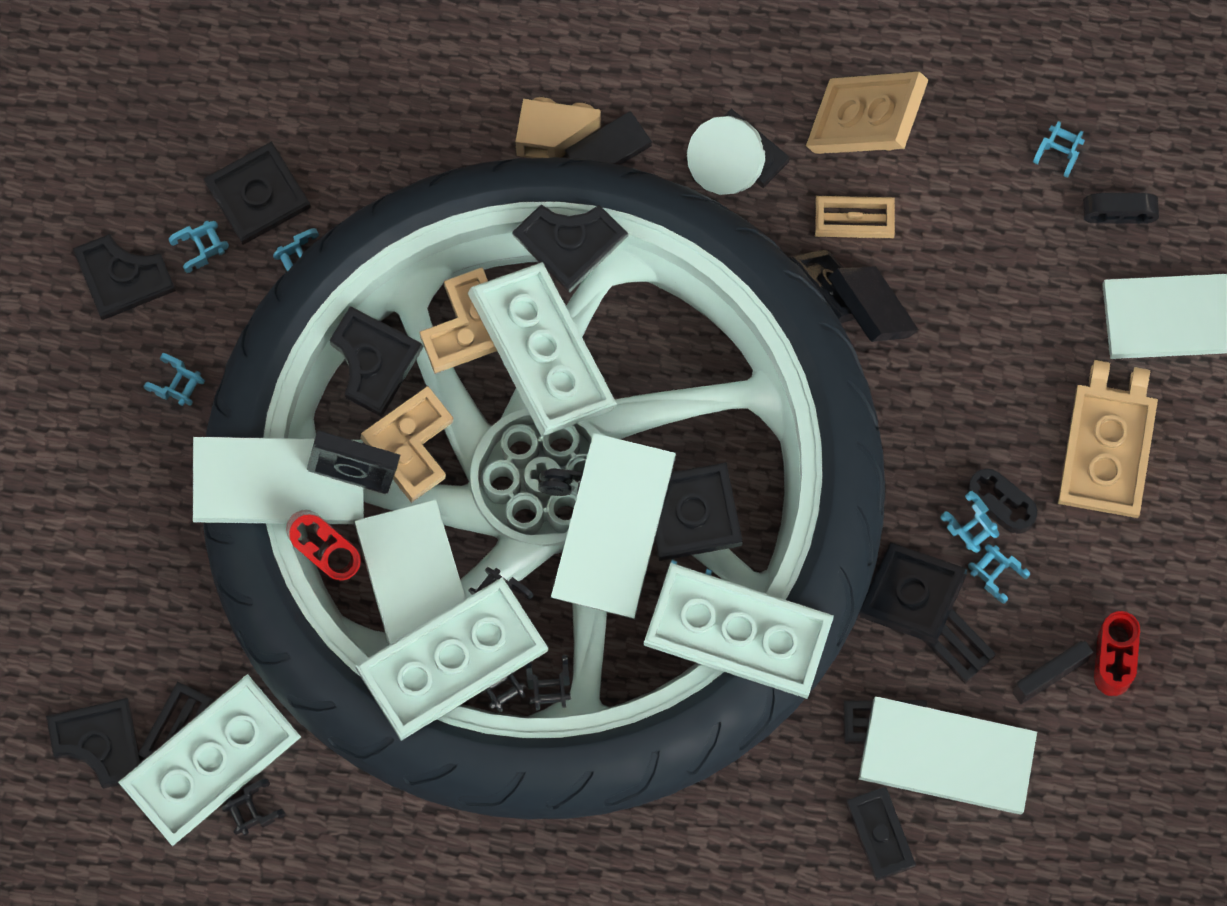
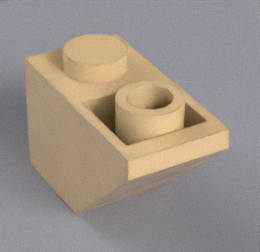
M537 97L533 100L523 99L515 141L517 156L527 158L563 157L565 149L601 128V110L594 109L591 105L585 103H574L572 105L557 104L553 100L544 97Z

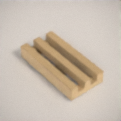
M816 196L815 237L894 238L895 198ZM824 208L886 209V214H863L860 212L824 213ZM824 222L886 223V226L824 225Z

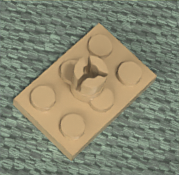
M921 72L830 79L806 147L816 154L905 149L928 79Z

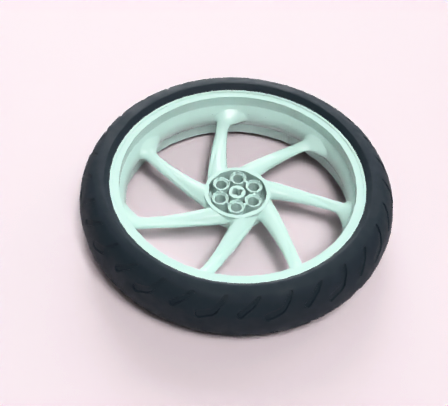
M550 157L516 158L479 163L418 180L358 210L329 230L309 247L297 262L277 280L260 302L240 334L226 363L223 378L214 397L206 437L315 439L314 414L328 382L345 359L339 351L331 346L329 340L350 306L380 322L395 311L400 316L407 336L422 343L419 332L433 327L427 308L444 281L482 267L485 270L497 266L538 262L513 237L512 232L541 204L554 213L567 216L584 214L600 205L628 232V237L580 283L566 305L581 336L583 337L602 298L612 286L631 282H649L682 299L721 329L746 358L753 369L752 377L745 381L615 399L617 405L613 410L541 437L517 388L501 419L492 426L477 408L453 367L434 374L423 346L416 361L426 387L429 386L453 417L452 424L444 430L469 482L462 486L437 484L411 503L395 481L392 480L388 494L363 488L364 502L394 511L436 500L444 525L497 538V544L460 579L465 598L467 599L472 596L468 590L470 588L477 590L488 576L485 572L487 567L492 570L498 568L501 571L499 575L508 581L512 577L520 581L551 556L563 552L571 519L562 520L555 513L563 506L574 508L578 482L573 480L569 484L572 487L570 495L553 496L541 493L538 490V476L541 471L551 468L583 471L593 433L623 439L645 430L699 415L729 409H749L759 416L780 440L784 461L785 493L782 520L773 556L767 570L761 573L754 572L729 548L692 556L712 570L722 580L834 615L810 693L839 654L856 622L867 595L878 557L883 528L885 502L884 456L875 407L856 351L838 317L818 288L803 270L784 254L774 241L750 222L719 202L687 186L663 179L658 175L622 165L594 160ZM560 438L567 439L572 443L568 450L562 452L555 451L550 445L553 441ZM518 441H524L531 446L527 453L521 455L512 453L509 449ZM501 476L508 477L513 481L512 485L505 490H497L491 484L493 480ZM521 509H529L535 512L536 517L529 523H520L515 520L514 515ZM203 522L211 573L224 612L252 666L274 696L301 725L328 748L354 766L407 793L457 810L493 817L533 820L570 819L602 815L640 806L672 795L702 781L736 761L769 736L805 699L695 663L681 675L649 693L615 706L608 707L603 705L600 701V686L607 612L572 603L574 633L573 680L570 690L571 700H566V708L562 707L561 702H557L532 715L519 716L495 713L461 704L401 741L355 665L389 646L386 633L374 631L342 616L324 586L317 566L297 550L289 540L286 532L287 524ZM300 524L297 529L301 533L299 540H302L308 536L305 524Z

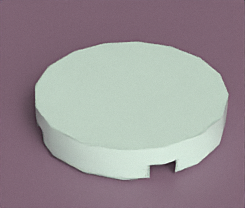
M733 116L714 117L701 124L691 136L687 149L688 167L694 180L705 190L719 195L736 194L751 187L761 175L765 163V150H763V145L760 141L762 139L758 131L747 121Z

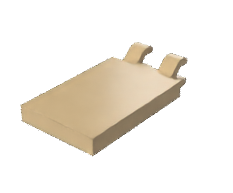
M1094 360L1090 370L1089 387L1078 385L1076 388L1058 504L1138 518L1140 516L1158 399L1146 397L1150 370L1134 367L1130 375L1128 391L1107 387L1110 363Z

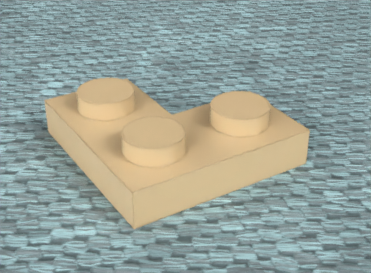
M483 267L444 281V287L457 318L419 332L434 374L497 351L468 295L471 287L488 281Z
M427 386L361 433L360 438L366 445L401 455L393 480L411 503L445 479V472L422 444L452 424L453 417L429 386Z

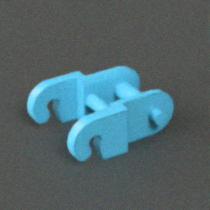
M1058 121L1055 127L1050 126L1049 131L1052 132L1050 139L1044 137L1033 163L1038 165L1044 150H1050L1052 147L1068 154L1067 158L1070 161L1063 175L1068 178L1079 155V152L1075 150L1078 144L1083 145L1085 140L1081 138L1083 131H1080L1078 135L1060 128L1061 122ZM1056 135L1073 142L1072 148L1069 149L1055 143Z
M205 221L203 225L193 230L188 226L169 237V242L172 246L178 244V239L185 241L191 238L200 250L199 256L187 261L183 265L186 273L192 272V267L194 266L198 269L209 264L207 258L218 253L222 255L225 253L224 250L229 247L228 242H221L216 234L215 229L218 227L216 221ZM208 234L213 246L205 249L200 240V237Z
M308 229L294 236L293 243L284 247H278L277 251L273 254L274 259H281L288 271L293 266L289 255L297 252L300 258L303 254L301 245L307 243L309 237L312 239L319 236L317 229Z
M162 353L161 361L171 363V366L176 368L177 374L169 387L161 388L146 382L143 386L144 389L149 392H155V395L165 400L171 396L179 400L178 404L181 406L184 403L192 405L193 401L189 398L197 383L204 384L205 382L200 376L201 373L199 371L193 373L185 369L183 361ZM183 376L190 380L183 392L180 393L175 391V388Z
M969 491L965 497L968 501L972 500L974 502L972 508L976 512L975 517L970 522L960 526L954 516L947 511L942 513L940 517L944 522H949L947 529L953 536L959 534L967 544L966 548L978 553L981 550L979 544L990 535L997 538L999 531L997 529L998 525L993 523L986 515V512L989 510L976 493ZM980 522L984 530L973 537L969 529Z
M986 544L985 550L987 553L977 564L973 562L968 564L969 569L972 570L970 574L973 577L977 575L985 581L984 589L1004 604L1008 597L1004 593L1000 594L998 592L999 588L993 583L996 577L1008 567H1011L1024 579H1027L1031 574L1026 568L1024 570L1021 568V563L1015 557L1011 556L1007 559L999 552L1000 548L995 545L993 547L990 544ZM994 558L1000 565L989 575L983 569Z

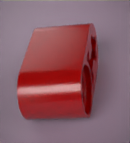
M310 510L298 511L290 517L286 527L289 540L297 550L335 580H347L357 573L361 562L359 552L349 540L322 517ZM313 522L316 523L313 529L325 541L321 548L309 537L299 540L301 533L297 528L301 523L307 526ZM329 535L333 536V538L327 540ZM337 548H345L350 551L351 555L350 562L342 569H333L328 564L330 553ZM319 550L318 555L313 554L314 552Z
M1125 611L1111 613L1105 619L1097 636L1094 681L1097 688L1108 696H1118L1126 692L1137 674L1140 625L1132 614ZM1113 626L1123 628L1128 634V641H1115L1109 634V628ZM1115 656H1121L1118 661L1117 671L1118 674L1123 676L1119 681L1113 680V673L1108 672L1115 661Z

